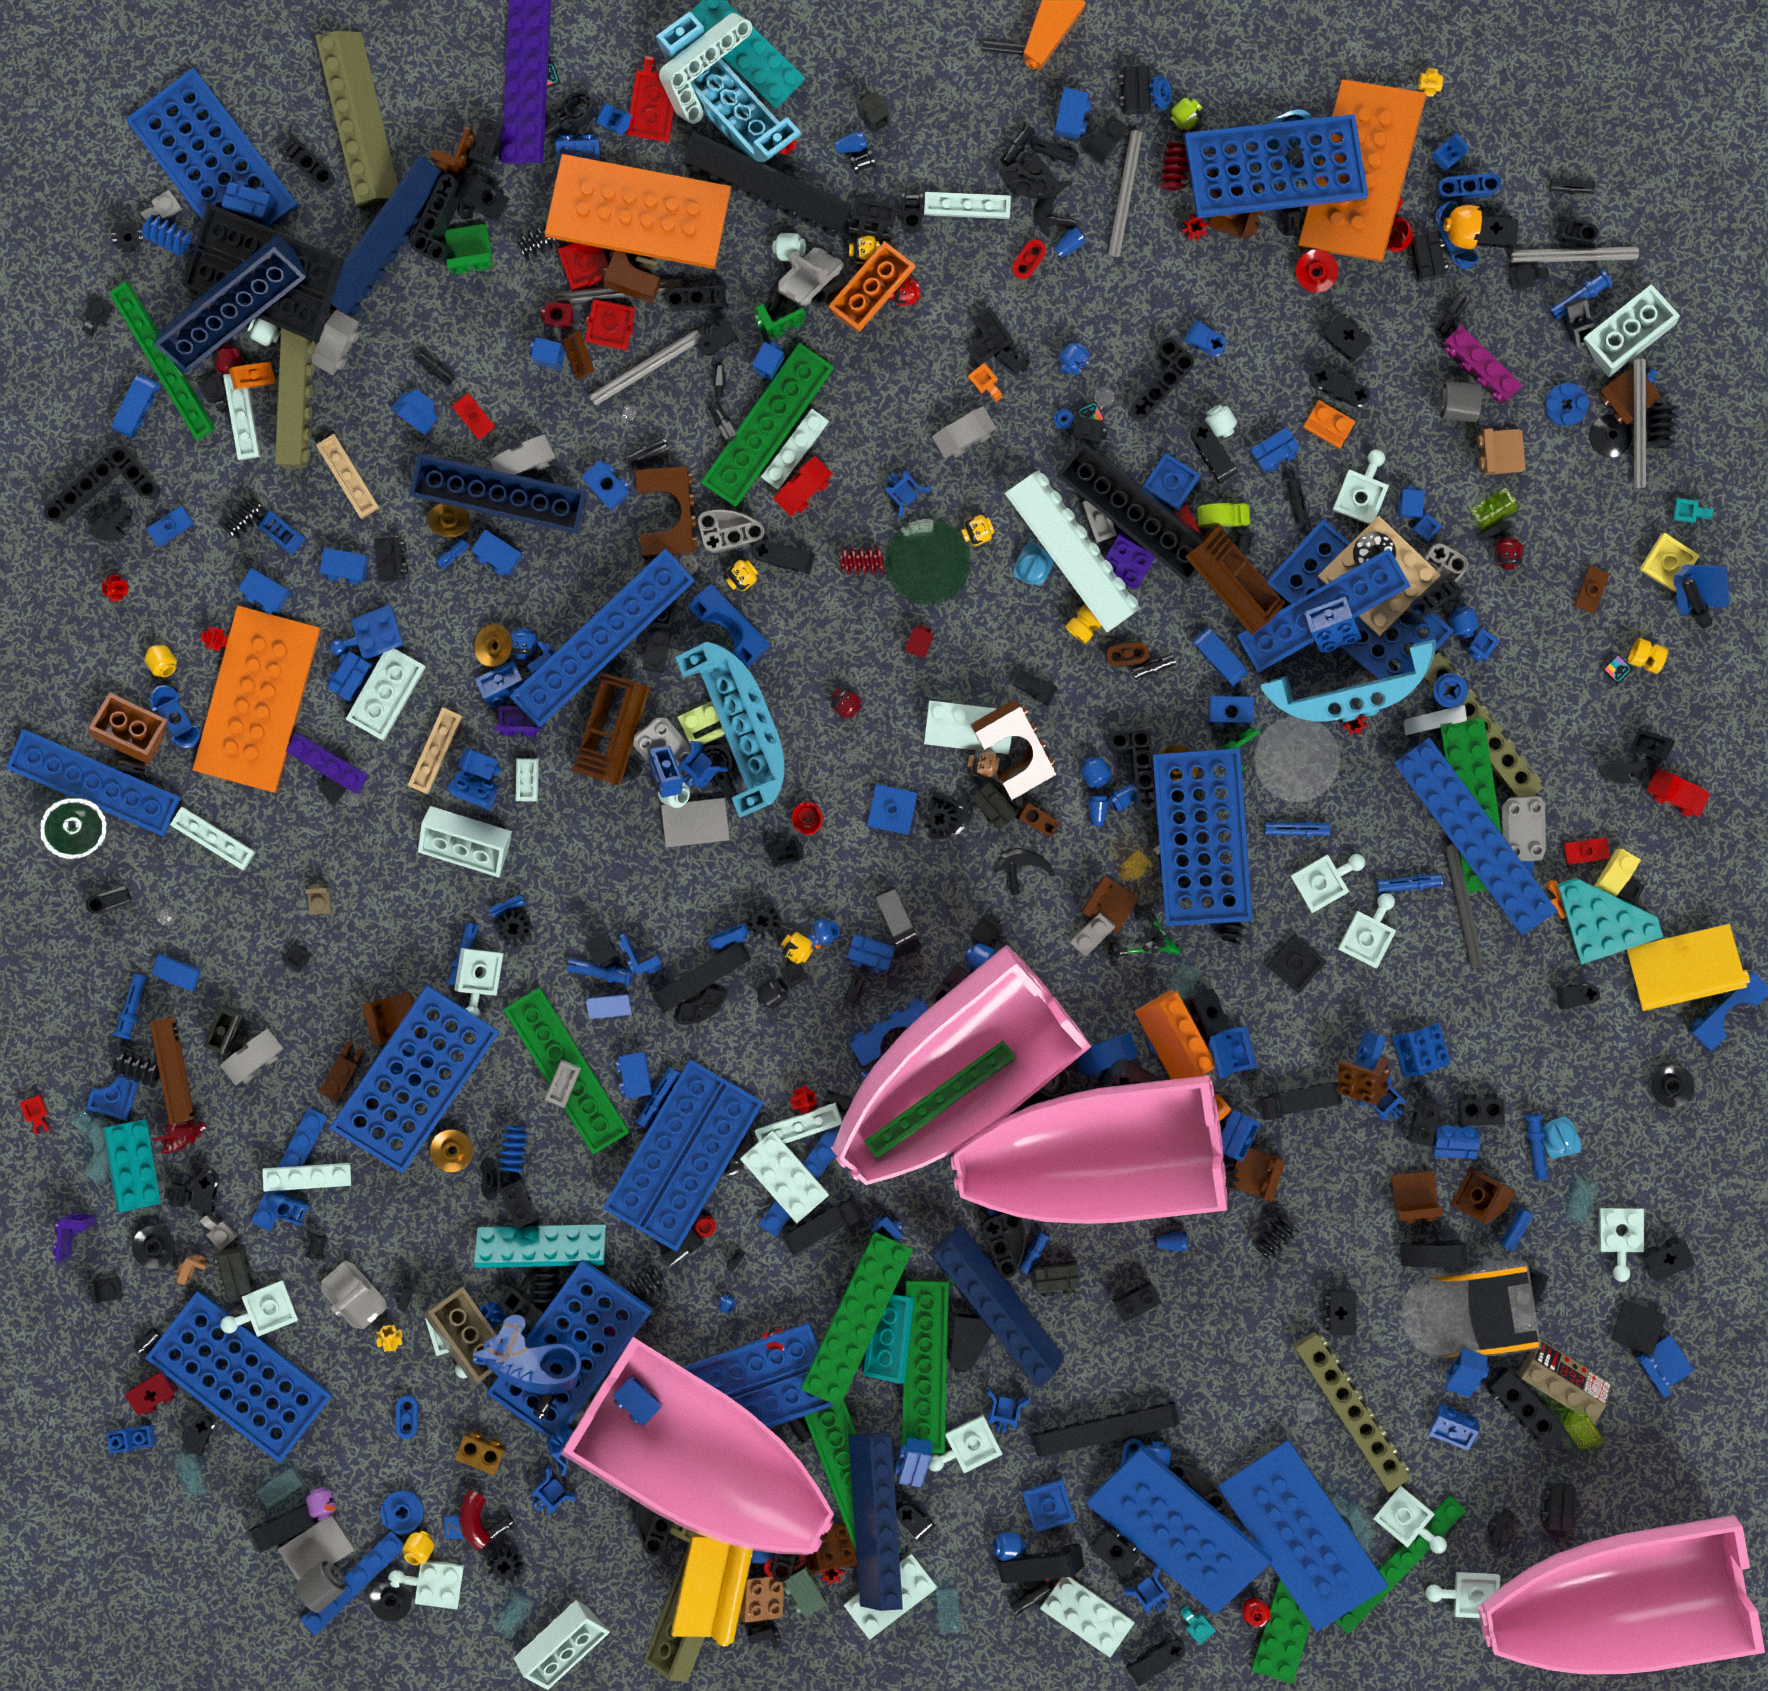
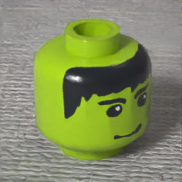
M1184 98L1171 110L1172 117L1170 119L1181 131L1183 129L1191 130L1203 117L1200 112L1202 106L1195 99L1190 101Z

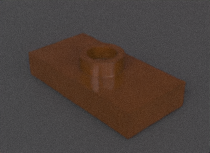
M575 331L563 338L562 342L576 380L582 379L594 372L581 332Z
M1589 566L1574 607L1595 614L1610 573Z

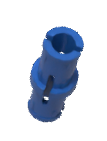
M1038 1230L1030 1247L1027 1246L1025 1249L1027 1252L1018 1269L1026 1274L1030 1273L1036 1260L1042 1256L1041 1252L1050 1239L1048 1235Z

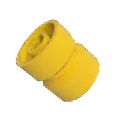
M1084 604L1077 612L1078 617H1073L1065 628L1079 641L1086 644L1092 638L1093 630L1098 631L1102 625L1088 606Z
M1638 638L1633 644L1628 657V663L1639 668L1644 666L1645 670L1658 674L1666 661L1668 648L1658 644L1652 646L1650 641Z

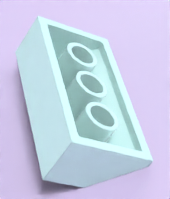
M1651 284L1586 335L1584 341L1595 363L1610 377L1675 326L1680 315Z
M929 701L924 744L968 750L984 749L970 724L996 709ZM1012 736L1002 739L985 750L1009 754Z
M430 806L421 825L418 852L500 877L510 845L512 831Z
M576 1600L554 1619L547 1628L539 1633L533 1641L523 1648L514 1657V1660L524 1678L549 1690L607 1636L610 1631L586 1605Z

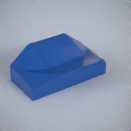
M417 388L408 393L403 392L391 407L393 412L425 436L438 420L434 411L435 402Z

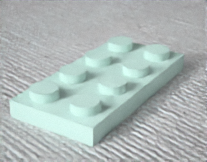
M395 648L384 652L346 720L384 741L426 666Z
M773 1130L740 1158L796 1223L829 1196V1193Z
M912 1552L900 1561L903 1610L879 1611L860 1607L859 1593L844 1603L846 1610L869 1640L937 1589L935 1582Z
M1072 1577L1060 1578L1053 1587L1052 1592L1048 1594L1040 1606L1042 1611L1108 1657L1113 1655L1135 1623L1134 1620Z

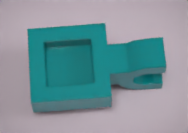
M1677 498L1675 499L1672 521L1695 523L1697 517L1710 519L1713 517L1714 509L1699 508V501Z
M1187 1606L1180 1611L1183 1618L1189 1623L1185 1626L1186 1630L1199 1645L1216 1632L1215 1628L1202 1613L1196 1617Z

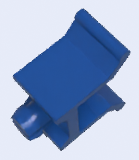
M907 471L903 472L902 480L894 472L886 478L888 484H891L893 488L886 487L885 492L899 507V519L902 518L904 507L894 494L906 506L918 497V494L907 482L918 493H930L931 491L930 486L919 487Z
M690 741L691 753L679 766V770H686L688 772L683 777V782H686L687 786L694 784L700 788L705 787L718 771H728L727 767H711L713 762L703 753V742Z
M466 747L458 764L461 770L488 780L491 779L492 775L499 776L501 767L496 765L498 760Z
M1390 1075L1387 1083L1394 1097L1389 1092L1386 1096H1382L1378 1103L1381 1110L1375 1105L1357 1100V1103L1361 1106L1370 1105L1378 1113L1377 1115L1382 1121L1389 1119V1112L1393 1118L1398 1119L1399 1116L1393 1108L1402 1115L1403 1110L1397 1104L1406 1103L1391 1087L1392 1075Z
M988 1388V1395L991 1396L993 1402L991 1411L988 1412L987 1421L990 1424L998 1421L995 1425L997 1432H1000L1002 1422V1433L1007 1431V1423L1011 1424L1013 1429H1016L1020 1408L1030 1404L1029 1397L1026 1396L1017 1401L1015 1415L1012 1416L1015 1400L1001 1396L997 1411L995 1412L997 1397L992 1389Z
M568 1425L565 1427V1432H555V1435H551V1440L546 1441L550 1454L557 1460L556 1462L562 1476L566 1474L567 1465L561 1452L574 1432Z
M549 1464L545 1470L547 1473L546 1478L533 1489L530 1495L532 1497L538 1496L532 1502L533 1507L542 1501L536 1507L537 1511L542 1510L543 1506L546 1505L548 1507L547 1513L552 1514L564 1500L575 1501L578 1493L566 1492L555 1502L565 1491V1488L557 1479H553L542 1488L552 1478V1465Z
M1154 1564L1152 1577L1160 1589H1158L1150 1577H1147L1137 1585L1145 1600L1135 1587H1123L1126 1596L1133 1595L1138 1598L1146 1613L1151 1612V1606L1153 1605L1157 1611H1163L1158 1602L1165 1609L1167 1604L1162 1598L1170 1599L1169 1592L1158 1579L1160 1569L1157 1564Z

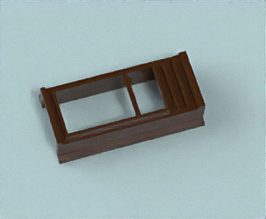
M1219 524L1205 533L1203 537L1206 539L1185 557L1248 632L1253 635L1274 618L1286 601L1280 600L1281 598L1237 546L1231 542V539L1226 536V533L1222 531L1223 527Z
M601 672V681L578 756L571 771L621 786L632 750L634 735L637 733L651 687ZM619 686L626 688V693L612 735L611 732L605 733L602 730L615 687ZM601 735L611 739L606 755L596 752Z
M176 1016L150 1022L169 1124L195 1118V1115L191 1114L194 1110L180 1039H176V1036H179V1033H175V1029H178L177 1026H174Z

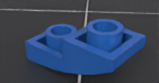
M158 954L151 974L176 986L194 991L201 971L185 962L179 963L165 954Z
M153 1424L106 1432L110 1454L156 1445Z

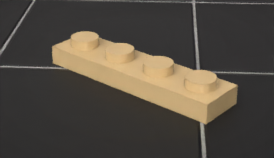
M333 434L316 444L359 517L363 519L380 508L337 436Z
M442 707L408 786L429 794L463 716Z

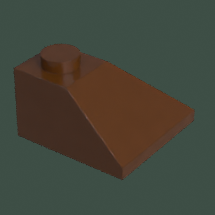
M1470 1167L1451 1206L1487 1224L1506 1211L1516 1191Z

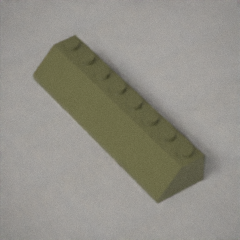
M333 31L317 35L315 37L355 203L360 209L386 203L397 188L398 182L362 33Z
M281 328L275 464L287 470L307 468V462L310 461L308 441L311 439L309 419L312 418L310 398L313 396L311 376L314 375L312 354L315 353V343Z
M688 1543L644 1662L669 1681L688 1682L705 1638L671 1636L690 1543Z

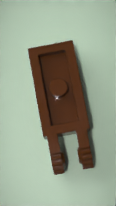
M350 1041L347 1042L341 1055L336 1059L318 1092L336 1103L339 1102L365 1051V1049L360 1047L355 1053L353 1061L347 1059L346 1056L353 1047V1043Z

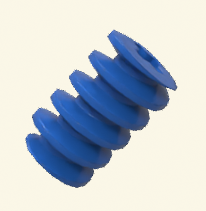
M150 215L142 230L143 238L146 240L150 239L154 244L158 243V246L165 247L170 252L173 251L175 255L184 254L189 248L193 234L188 232L184 236L185 229L181 228L176 232V224L169 228L170 221L166 220L161 224L162 217L158 216L154 221V216Z
M503 1125V1128L508 1130V1133L501 1135L507 1141L500 1142V1145L506 1148L499 1151L504 1158L497 1159V1162L503 1164V1167L498 1168L514 1172L523 1171L524 1167L518 1163L525 1162V1158L520 1155L526 1154L527 1150L521 1146L528 1144V1141L523 1138L528 1137L529 1133L524 1130L526 1129L524 1127Z

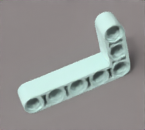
M735 13L729 14L661 68L659 73L661 83L679 117L692 124L701 120L703 110L690 82L751 34L752 24L749 20Z

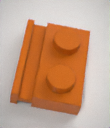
M1318 400L1303 428L1340 449L1356 421Z

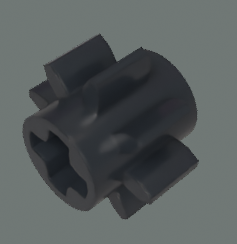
M636 755L633 758L629 756L623 776L624 780L629 778L632 781L643 771L640 767L643 762Z
M172 1183L171 1187L165 1188L163 1198L168 1199V1205L184 1207V1203L190 1202L192 1191H187L188 1185Z

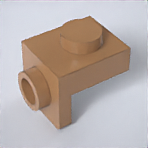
M190 1255L185 1259L184 1264L181 1263L176 1272V1275L179 1276L177 1283L186 1285L190 1282L195 1267L205 1270L209 1267L210 1263L206 1262V1258L201 1255Z

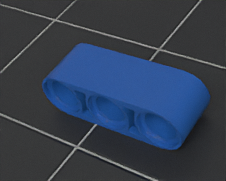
M1494 173L1447 177L1437 185L1435 193L1438 199L1442 201L1490 197L1499 190L1501 179ZM1485 181L1492 182L1494 189H1487ZM1464 183H1469L1472 186L1471 192L1464 189ZM1442 185L1449 186L1451 193H1445L1442 190Z
M138 374L133 380L114 418L112 429L130 438H134L137 428H140L146 416L147 408H150L155 398L156 390L160 389V383L142 374Z
M1206 627L1191 641L1194 646L1196 645L1200 649L1199 652L1205 659L1215 665V670L1229 681L1228 684L1231 687L1235 686L1249 673L1245 666L1209 627Z

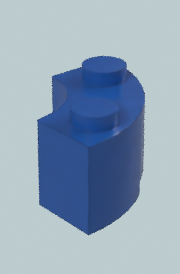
M1130 1032L1107 1039L1101 1043L1092 1044V1047L1076 1060L1082 1076L1091 1074V1077L1102 1075L1103 1070L1110 1068L1118 1060L1127 1059L1131 1061L1139 1056Z

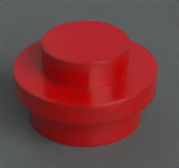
M703 1215L696 1220L695 1230L700 1236L709 1237L716 1230V1222L711 1216Z

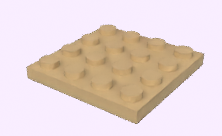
M1378 516L1317 578L1326 585L1356 568L1357 566L1353 559V548L1356 541L1362 535L1369 532H1379L1387 535L1396 547L1395 559L1411 587L1358 616L1380 637L1406 611L1411 602L1421 596L1441 575ZM1377 548L1371 550L1373 555L1379 554Z

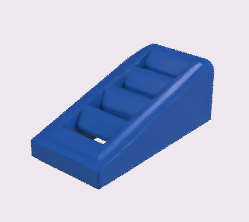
M269 510L257 526L291 554H294L306 539L271 510ZM273 519H275L276 522L273 524L270 530H268L267 526L271 523ZM281 524V529L278 531L276 535H274L273 533ZM288 530L289 533L286 535V537H285V538L283 539V541H282L280 538H281V537L284 535V533Z

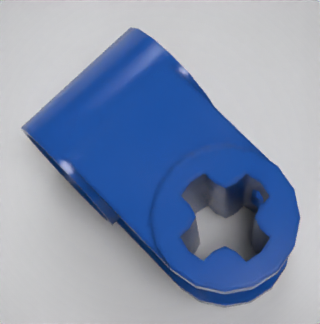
M1198 321L1193 322L1184 338L1185 343H1191L1194 345V348L1213 357L1220 356L1226 347L1224 336ZM1218 341L1220 343L1219 347L1213 349V344Z
M280 1193L272 1194L267 1200V1207L275 1216L299 1226L303 1224L302 1219L307 1209L311 1207L309 1203L299 1198H292Z

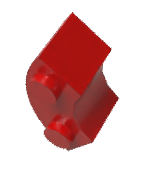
M814 456L798 471L791 481L784 485L773 500L791 517L797 512L801 514L809 506L807 502L819 490L823 492L830 485L828 480L833 473Z
M1658 768L1646 792L1653 796V801L1660 804L1666 802L1678 808V812L1687 817H1691V815L1700 817L1710 796V793L1702 787Z

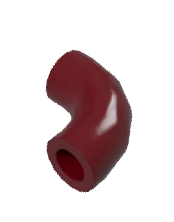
M468 1490L460 1507L459 1524L462 1535L469 1545L475 1550H480L486 1546L490 1539L487 1530L482 1526L480 1520L481 1511L487 1500L481 1494Z

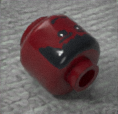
M230 342L223 343L212 352L215 368L218 372L223 373V375L230 374L229 369L232 367L243 366L239 348L231 346Z
M1503 538L1502 542L1496 544L1495 563L1502 565V569L1515 570V566L1522 564L1524 546L1519 543V539Z
M846 687L843 690L838 688L831 696L833 699L830 705L831 708L843 719L848 717L852 719L863 707L860 705L862 702L861 697L850 687Z

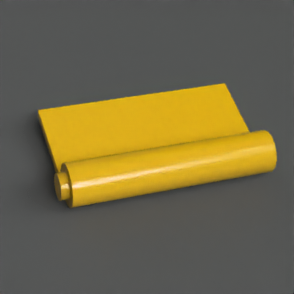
M1730 924L1653 941L1627 949L1642 1011L1746 988V983H1750L1747 970L1743 971Z
M691 1536L671 1636L712 1637L720 1646H728L734 1642L753 1550L720 1543L706 1536Z

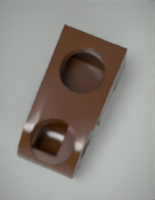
M1025 802L1016 817L1019 821L1049 837L1053 836L1060 824L1050 815L1028 802Z

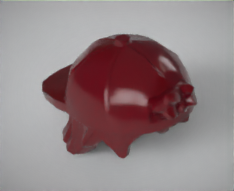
M193 1119L173 1124L168 1122L165 1127L164 1136L152 1138L151 1141L162 1140L161 1154L185 1149L188 1143L194 1145L197 1136L198 1138L201 1137L203 1130L207 1128L205 1126L206 1121L200 1124Z

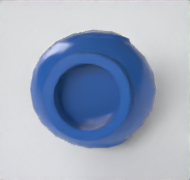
M827 919L816 920L813 924L815 933L809 934L807 938L812 941V947L820 949L821 945L827 946L839 937L838 924Z

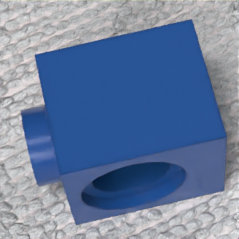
M1407 486L1406 489L1400 491L1398 517L1413 519L1423 517L1425 491H1419V487Z

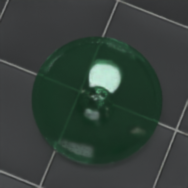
M921 519L905 525L893 536L886 551L885 567L891 585L902 597L917 604L934 605L949 600L961 590L970 572L971 559L967 543L954 527L939 520Z

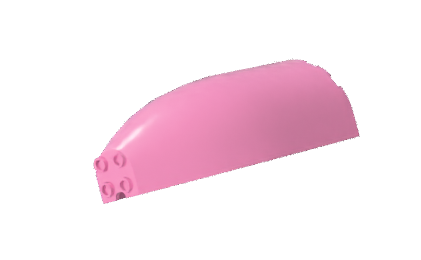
M1006 945L924 1012L877 1061L858 1089L831 1149L837 1155L836 1160L843 1168L846 1166L850 1168L849 1172L856 1181L860 1179L865 1185L924 1167L951 1154L982 1131L1007 1117L1092 1046L1043 982ZM1002 1040L1006 1043L1016 1057L1013 1062L879 1159L874 1157L864 1143L865 1139Z
M1210 1075L1097 1088L1037 1103L1003 1118L982 1131L965 1145L954 1151V1157H951L952 1169L957 1170V1178H954L955 1189L959 1191L961 1198L1022 1218L1062 1223H1117L1227 1210L1225 1163L1222 1162L1223 1145L1216 1098L1214 1099L1213 1082Z
M634 1337L613 1366L610 1374L603 1382L576 1426L575 1431L567 1441L566 1447L561 1452L566 1458L656 1514L681 1527L720 1543L755 1551L808 1555L813 1554L814 1551L817 1552L823 1542L820 1536L825 1532L827 1533L834 1522L831 1520L834 1513L819 1487L800 1460L777 1435L733 1399ZM632 1374L663 1403L659 1411L644 1426L641 1423L636 1424L629 1417L630 1413L625 1408L620 1409L613 1401L615 1399L613 1397L614 1392Z
M1734 1515L1619 1534L1554 1554L1529 1567L1503 1585L1486 1599L1482 1605H1477L1479 1616L1483 1623L1481 1628L1487 1647H1491L1495 1655L1519 1663L1552 1671L1576 1674L1650 1672L1765 1653L1758 1610L1746 1594L1742 1569L1750 1568L1743 1526Z

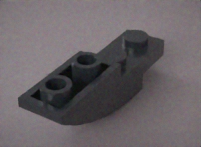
M677 599L650 623L643 670L660 673L665 671Z

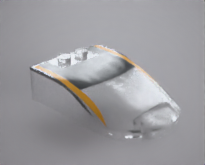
M1521 1259L1426 1275L1413 1284L1403 1299L1400 1317L1404 1333L1419 1351L1435 1358H1457L1463 1348L1485 1356L1506 1355L1542 1349L1528 1263Z

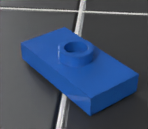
M181 505L146 528L157 547H161L195 523Z

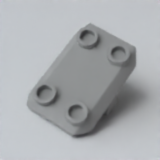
M821 248L811 249L804 257H801V253L793 251L789 256L792 268L779 280L778 292L800 306L807 305L833 277L840 274L844 264L840 259L834 258Z
M655 718L650 722V725L634 735L633 746L647 762H649L650 758L649 751L653 748L670 746L678 767L691 753L690 745L667 718Z
M1539 796L1509 798L1502 806L1500 826L1503 837L1521 861L1542 860L1546 852L1545 803L1543 799Z
M345 1260L321 1281V1292L333 1304L331 1306L332 1311L337 1316L342 1315L353 1328H366L387 1309L386 1301L351 1262Z

